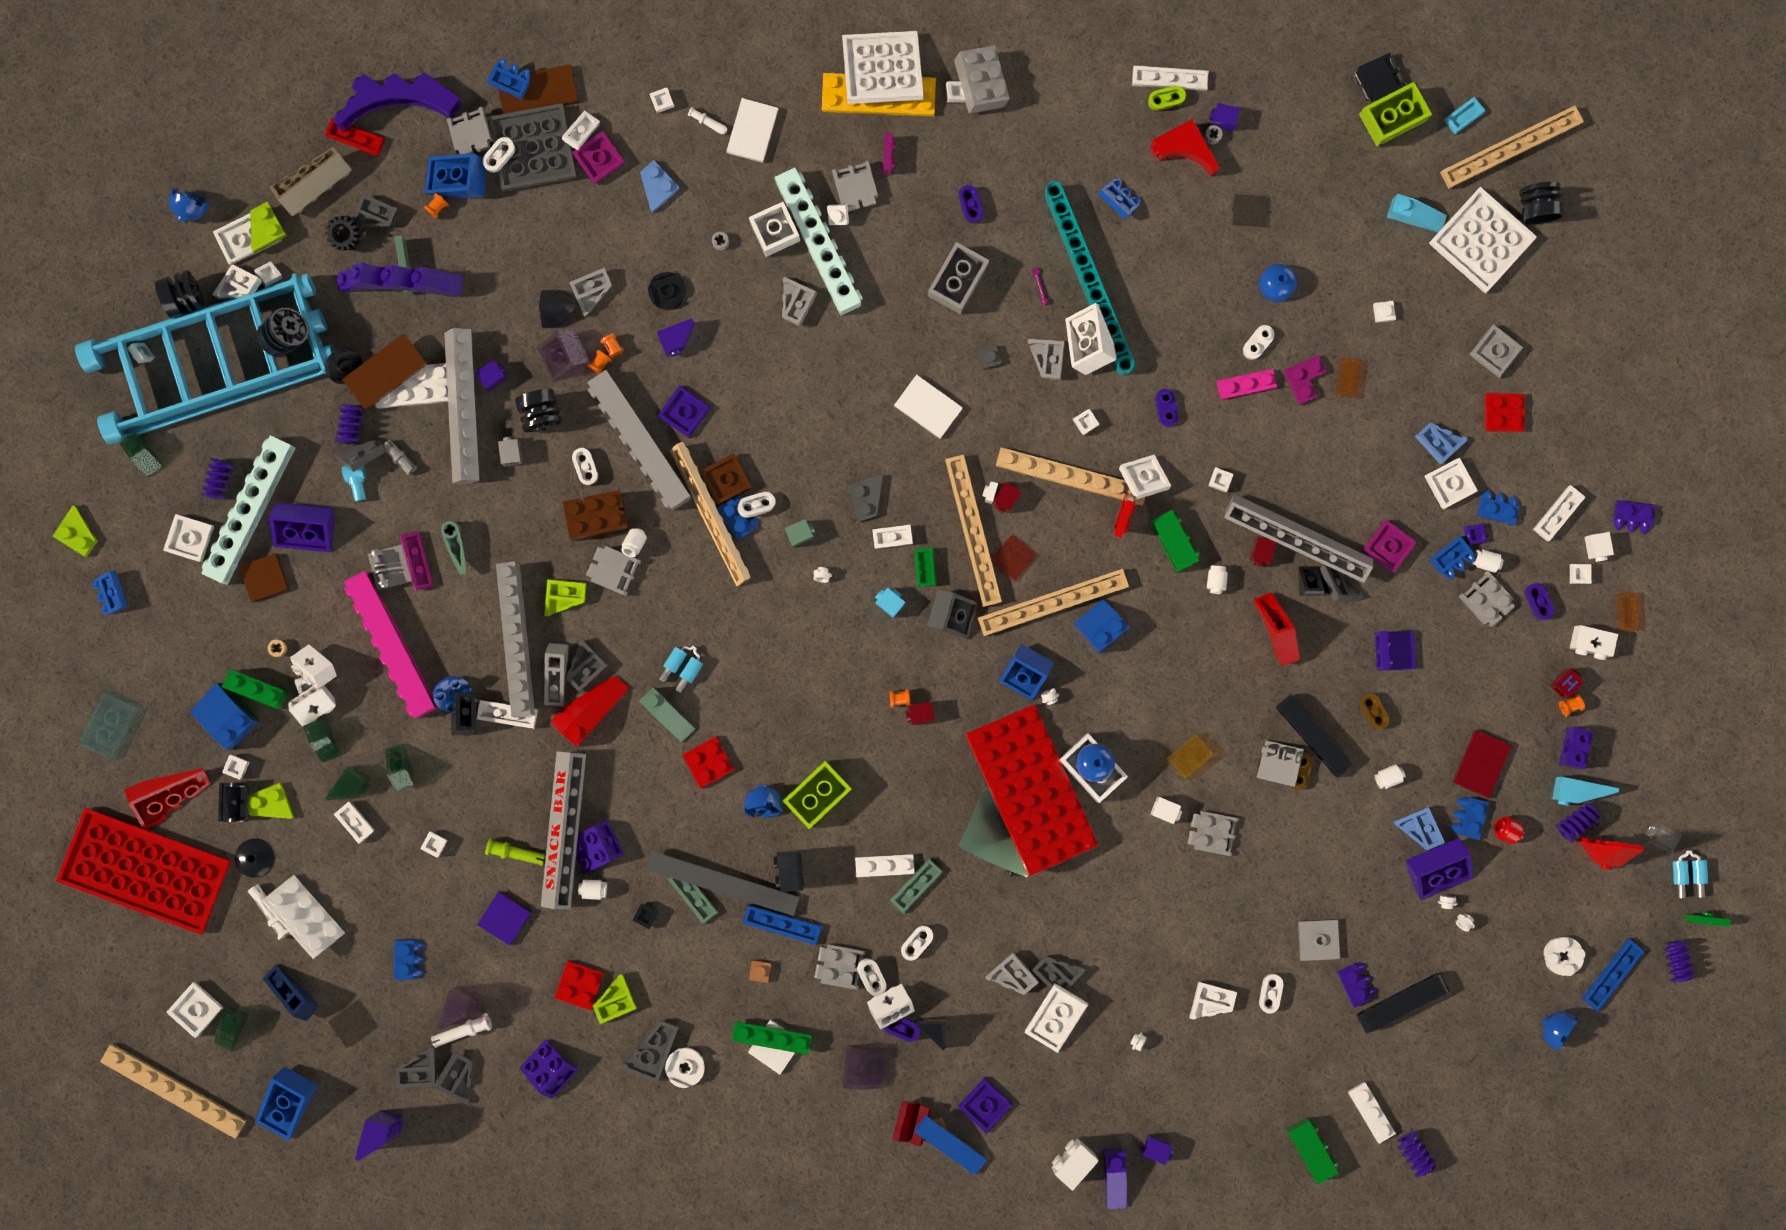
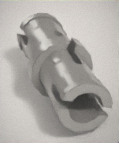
M388 440V442L383 444L385 451L393 459L392 461L398 464L407 475H411L417 469V466L408 459L406 453L401 451L392 440Z

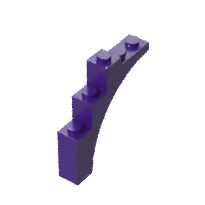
M393 72L391 76H388L383 81L382 87L363 73L361 77L356 78L353 82L352 89L355 95L348 99L347 105L343 110H339L336 113L333 121L337 128L344 132L354 121L365 114L392 105L425 107L447 118H452L462 104L460 98L425 72L413 80L412 86Z
M359 263L352 265V268L339 272L337 284L338 291L341 292L386 289L455 297L462 295L463 276L427 267L409 269L396 265L379 267Z

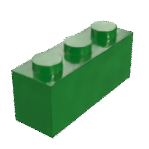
M1171 510L1153 519L1150 524L1177 573L1198 562L1200 555L1196 547L1191 546L1189 542L1191 538L1187 530L1182 529L1180 525L1182 521L1178 513H1174Z
M229 669L222 685L225 689L277 709L283 708L289 693L288 690Z
M1304 1118L1286 1129L1308 1171L1318 1185L1338 1174L1336 1169L1338 1164L1333 1156L1329 1157L1326 1151L1329 1148L1323 1138L1319 1139L1317 1135L1319 1130L1314 1121L1310 1122L1307 1118Z

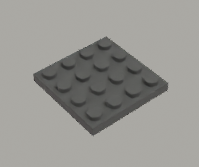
M563 103L488 117L493 145L502 137L511 139L515 145L514 154L498 171L502 192L577 178L572 148L562 140L563 135L568 130ZM505 146L503 151H507L509 147Z

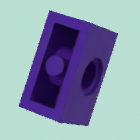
M1567 727L1559 765L1574 769H1585L1593 731L1577 727Z

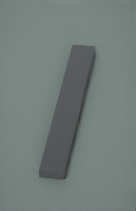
M651 851L645 869L794 916L799 901L797 896Z

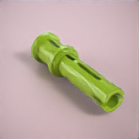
M493 838L488 840L485 855L493 854L501 856V859L510 857L541 866L544 864V860L540 859H545L546 854L510 846L509 842L493 841Z

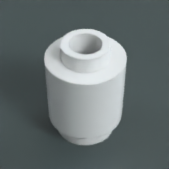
M638 528L629 530L622 543V552L626 556L635 557L639 554L647 539L644 531Z
M1482 549L1475 552V562L1473 565H1476L1477 568L1496 573L1497 570H1501L1504 560L1501 559V554Z
M1211 566V570L1208 571L1207 589L1210 590V593L1222 594V591H1226L1228 576L1226 567Z
M1395 764L1378 771V774L1374 775L1380 789H1388L1404 782L1405 773L1401 766L1398 767Z
M583 879V883H579L578 895H582V899L601 900V898H606L607 882Z

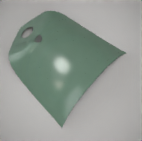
M988 788L981 794L968 827L957 846L987 862L1028 877Z

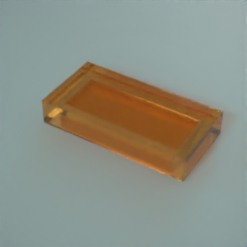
M1341 358L1336 396L1356 398L1361 360Z
M1616 593L1618 631H1639L1638 593Z

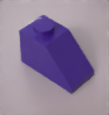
M692 318L657 332L666 356L675 357L680 355L682 350H685L695 327Z

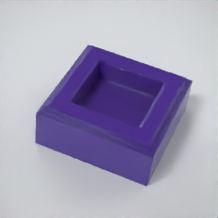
M1484 523L1463 527L1468 546L1488 542Z

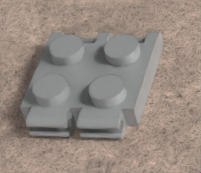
M482 106L478 108L479 110L470 113L465 112L462 116L447 119L454 149L457 154H475L474 148H476L477 152L490 148L489 143L493 141L485 110Z
M868 160L864 161L865 163L848 165V168L837 171L836 169L832 170L840 203L847 204L848 211L859 209L858 202L861 201L863 207L876 204L875 198L878 197ZM866 167V169L854 172L855 169ZM848 171L850 172V173H847V174H843V175L837 176V174H840V173H844V172H848Z
M607 546L604 549L598 547L593 557V560L597 561L598 564L591 563L586 576L591 577V582L626 596L629 583L634 579L633 574L641 561L628 557L624 553Z
M1486 571L1484 573L1485 576L1477 583L1474 582L1466 593L1459 595V598L1483 624L1488 623L1490 627H1493L1502 619L1499 612L1505 616L1515 606L1511 602L1513 600L1512 596L1489 571ZM1488 578L1489 580L1480 587L1479 585ZM1476 590L1469 598H1467V596L1472 591Z
M1200 811V815L1193 814L1191 827L1197 828V832L1190 831L1188 844L1194 845L1196 850L1232 856L1231 847L1236 836L1234 835L1235 825L1239 818Z
M828 944L827 948L820 946L818 961H823L824 965L817 964L814 978L821 979L820 983L859 990L857 985L859 979L857 967L866 951ZM857 954H859L857 967H855ZM854 972H856V974H855V979H854V985H853V984H852L853 974H854Z

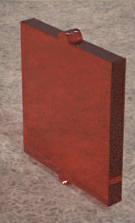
M1011 535L992 558L991 562L1001 569V573H1006L1015 581L1035 557V554L1025 546V543L1019 542Z

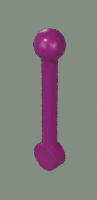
M1033 268L1032 274L1036 277L1041 293V303L1048 305L1049 300L1045 297L1039 278L1040 271L1038 268Z

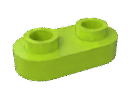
M1180 86L1155 90L1148 98V105L1155 111L1180 106L1185 100L1186 92ZM1172 95H1177L1179 99H1173ZM1159 99L1161 103L1156 104L1154 100Z

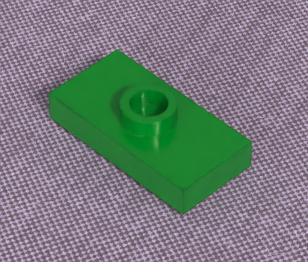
M933 547L914 549L917 588L936 586Z
M1702 912L1701 916L1685 914L1684 921L1689 923L1724 927L1731 925V919L1714 917V913Z

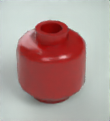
M1505 816L1498 819L1494 825L1495 835L1501 841L1516 844L1524 837V826L1519 820Z

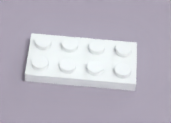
M446 363L426 365L375 404L376 408L448 402Z
M295 875L262 900L313 960L345 934Z

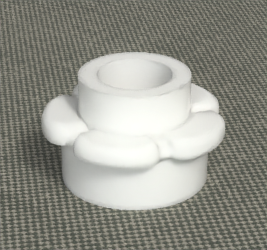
M818 567L817 570L813 571L814 580L821 583L829 582V577H832V574L828 573L829 570L824 567Z
M1054 688L1046 690L1041 694L1042 703L1050 705L1057 702L1059 693Z
M1440 895L1438 903L1442 904V908L1453 909V906L1458 905L1455 896Z
M1458 915L1456 924L1459 928L1468 932L1471 928L1475 927L1473 924L1474 919L1470 915Z
M1142 1032L1139 1035H1134L1130 1043L1133 1045V1050L1141 1051L1147 1037L1143 1036Z

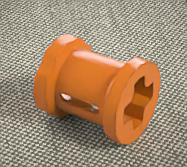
M435 193V198L428 206L425 205L423 208L437 219L439 217L438 214L445 206L448 207L449 204Z
M615 333L607 335L600 340L601 344L605 345L610 358L624 352L623 347H620L616 339L617 335Z
M597 350L596 357L587 366L597 374H600L612 359Z
M909 689L901 692L889 691L891 708L894 705L910 706Z
M1578 694L1567 701H1559L1560 710L1565 717H1569L1575 711L1585 710V704Z

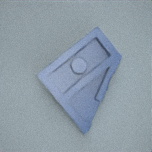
M655 160L640 172L648 203L653 213L680 189Z
M1433 423L1426 425L1415 436L1439 464L1445 462L1468 440L1466 437H1458L1452 434V431L1441 429Z
M1429 807L1393 821L1397 827L1426 850L1445 843Z

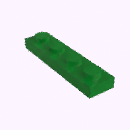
M735 1021L732 1036L733 1042L809 1055L812 1034Z

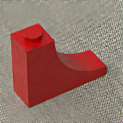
M1193 119L1152 140L1150 151L1159 161L1172 157L1187 158L1201 165L1210 177L1220 169Z
M1270 592L1255 598L1254 604L1264 621L1272 642L1274 654L1282 667L1300 660L1295 627L1273 594Z

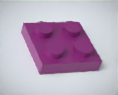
M603 131L583 144L579 150L572 152L593 184H596L625 164Z
M1384 520L1362 551L1391 573H1395L1417 542L1388 520Z

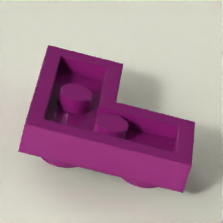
M1319 355L1283 371L1298 405L1317 397L1310 380L1326 373Z

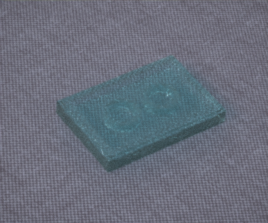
M103 692L78 745L114 761L140 708L107 692Z

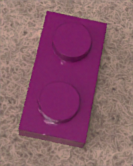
M885 133L883 175H891V169H895V158L891 157L892 151H896V139H892V133Z

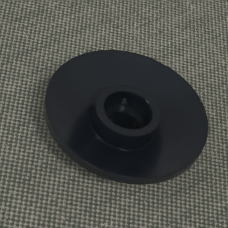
M246 840L236 850V867L247 877L263 876L273 865L274 854L272 848L263 840ZM251 855L255 856L254 862H251L249 859Z

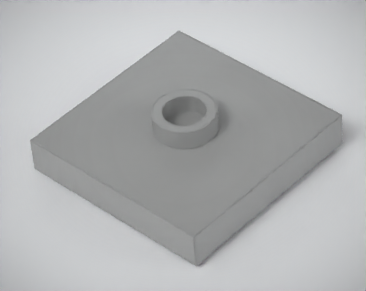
M1493 324L1469 355L1499 378L1524 347Z
M1338 920L1298 921L1301 961L1340 959Z

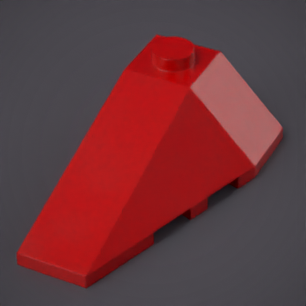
M613 676L562 707L550 722L576 747H580L629 690V687L616 676Z
M200 768L142 781L124 789L128 804L141 827L147 829L163 822L168 818L167 813L173 809L178 810L181 808L182 805L180 803L187 798L195 797L209 786L211 782L205 770Z
M1587 838L1577 840L1592 862L1600 864L1601 869L1612 870V866L1621 867L1644 850V846Z

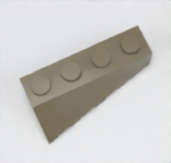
M334 147L313 159L312 165L300 167L296 175L292 177L287 175L282 178L284 182L277 186L274 183L270 186L277 200L291 216L301 213L306 205L310 202H315L319 195L331 190L337 181L345 179L349 172L352 171Z

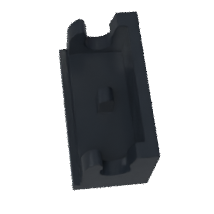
M219 783L218 822H248L249 783Z

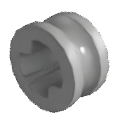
M1216 125L1210 126L1205 132V140L1210 144H1217L1223 136L1222 129ZM1211 131L1218 133L1216 139L1210 137Z
M716 232L712 236L714 248L725 250L728 247L729 239L724 232ZM723 237L725 243L718 245L716 238Z

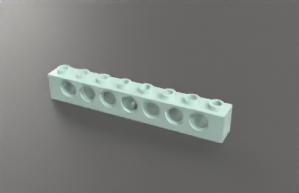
M793 168L776 176L775 182L840 316L860 307V300H863L859 290H855L852 285L855 282L851 273H846L844 269L846 263L842 255L838 256L836 252L838 247L835 240H830L827 234L830 232L826 222L822 223L820 219L822 214L818 206H814L811 201L814 198L810 189H805L803 185L805 179L802 173H798L796 168ZM796 187L800 189V192L792 194L790 190ZM801 204H806L808 209L800 211L798 207ZM809 221L817 223L813 228L807 227L806 224ZM820 237L823 238L825 242L821 245H818L814 242L815 239ZM830 254L833 256V259L827 262L823 260V256ZM834 271H839L841 273V276L839 278H833L831 276V273ZM841 288H847L849 289V293L847 295H841L839 293V290Z
M271 435L263 442V450L260 456L256 457L253 464L254 468L245 479L246 484L243 490L238 493L237 502L230 509L226 524L219 531L220 537L212 545V553L209 559H206L202 565L203 571L201 574L228 585L295 450V447ZM275 453L276 460L274 462H270V456ZM263 471H267V472H268L267 477L262 480V479H261V474H262V472H263ZM259 488V494L253 497V490ZM250 505V512L245 514L244 508ZM239 522H241V523H242V528H241V530L236 531V529H235L236 524L239 523ZM232 539L233 546L228 549L227 542ZM224 557V564L222 566H219V558Z

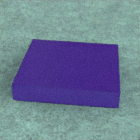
M679 385L658 414V417L687 438H690L711 407Z
M498 892L477 925L510 946L532 912L503 893Z
M985 1077L958 1105L986 1134L1013 1106Z

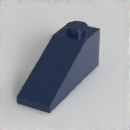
M275 964L263 978L293 1017L307 1021L320 1007L313 997L278 965Z

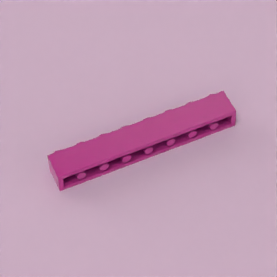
M363 571L344 581L346 585L344 588L349 598H353L355 602L353 607L358 615L361 614L364 620L362 625L365 630L369 631L372 635L370 640L373 646L379 649L381 653L379 658L384 666L387 665L390 671L388 672L389 678L393 683L396 682L399 688L397 693L401 699L405 700L407 704L405 708L409 716L420 718L437 709L438 706L434 702L433 696L379 591H377L370 573Z

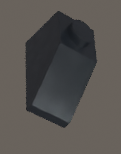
M456 692L451 713V735L470 736L476 731L475 693Z

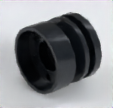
M1539 182L1519 190V196L1522 198L1520 203L1527 206L1521 210L1524 224H1544L1564 217L1563 203L1556 201L1562 197L1561 192H1559L1561 189L1559 182Z
M189 270L182 271V274H175V283L170 277L155 281V289L159 301L171 319L184 315L185 307L190 312L195 311V308H204L201 289Z
M280 308L274 311L258 327L256 335L259 345L267 354L274 357H285L290 355L307 339L309 330L306 320L299 312L291 308Z
M553 389L531 391L515 399L518 412L526 414L520 418L521 423H525L522 426L524 432L545 431L563 422L562 417L558 415L560 410L558 408H550L557 403Z

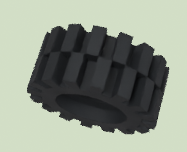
M346 215L333 217V220H329V225L325 227V229H328L325 235H328L326 240L331 242V247H335L336 250L345 251L356 248L357 244L361 243L362 240L360 238L363 237V234H360V231H363L362 227L359 228L358 225L360 223L359 221L355 222L356 219L354 217L350 218V216ZM341 226H346L350 230V237L346 241L338 236V229Z

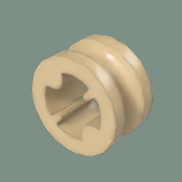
M272 640L268 645V652L274 657H282L287 652V645L282 640ZM281 644V652H274V645Z

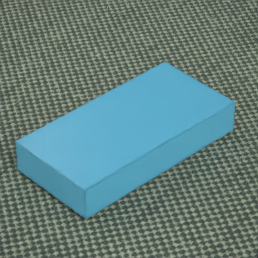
M1474 96L1447 116L1444 121L1452 132L1457 134L1484 114L1486 110Z

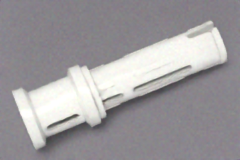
M257 884L256 887L254 886L249 889L248 893L269 920L268 926L275 930L278 940L290 934L289 931L262 902L266 895L260 885Z
M484 1013L480 1018L468 1019L464 1025L431 1036V1040L433 1042L440 1039V1041L433 1043V1046L437 1048L467 1035L476 1036L478 1032L487 1029L489 1031L492 1029V1024L488 1014Z

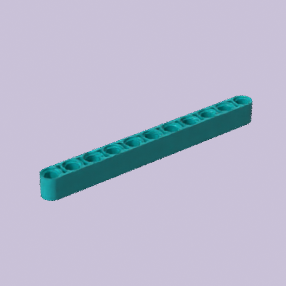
M1050 182L1046 186L1044 194L1046 202L1089 306L1097 303L1100 310H1105L1108 313V316L1103 318L1107 327H1112L1115 330V334L1111 335L1113 343L1122 347L1121 352L1115 351L1116 360L1113 361L1114 367L1118 374L1128 375L1135 364L1063 187L1058 182ZM1049 190H1057L1058 195L1052 196ZM1062 206L1065 212H1057L1056 207ZM1068 223L1073 229L1065 230L1063 225ZM1077 241L1080 246L1074 248L1070 245V242ZM1084 258L1087 264L1080 265L1077 259ZM1091 275L1094 281L1087 282L1084 276ZM1097 292L1100 294L1101 299L1095 300L1091 294ZM1127 362L1130 368L1124 370L1121 368L1120 363Z

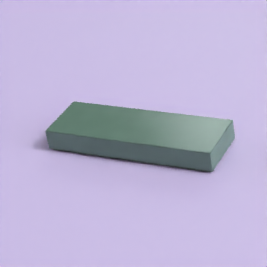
M402 235L395 236L398 264L401 267L410 269L406 240ZM403 290L407 296L414 295V291Z
M929 858L890 901L904 914L944 871Z
M668 878L703 924L719 912L699 886Z

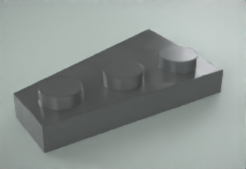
M661 1020L622 1067V1070L658 1083L679 1026Z

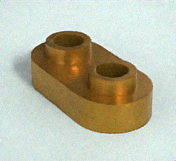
M1364 694L1359 700V706L1368 723L1377 730L1386 728L1389 724V716L1381 701L1375 694ZM1368 699L1372 702L1370 707L1366 705V700ZM1377 716L1381 718L1379 724L1375 722Z
M1303 752L1302 755L1306 763L1304 765L1300 764L1297 778H1302V783L1298 784L1296 782L1295 787L1291 786L1295 790H1303L1309 783L1312 758L1306 752Z

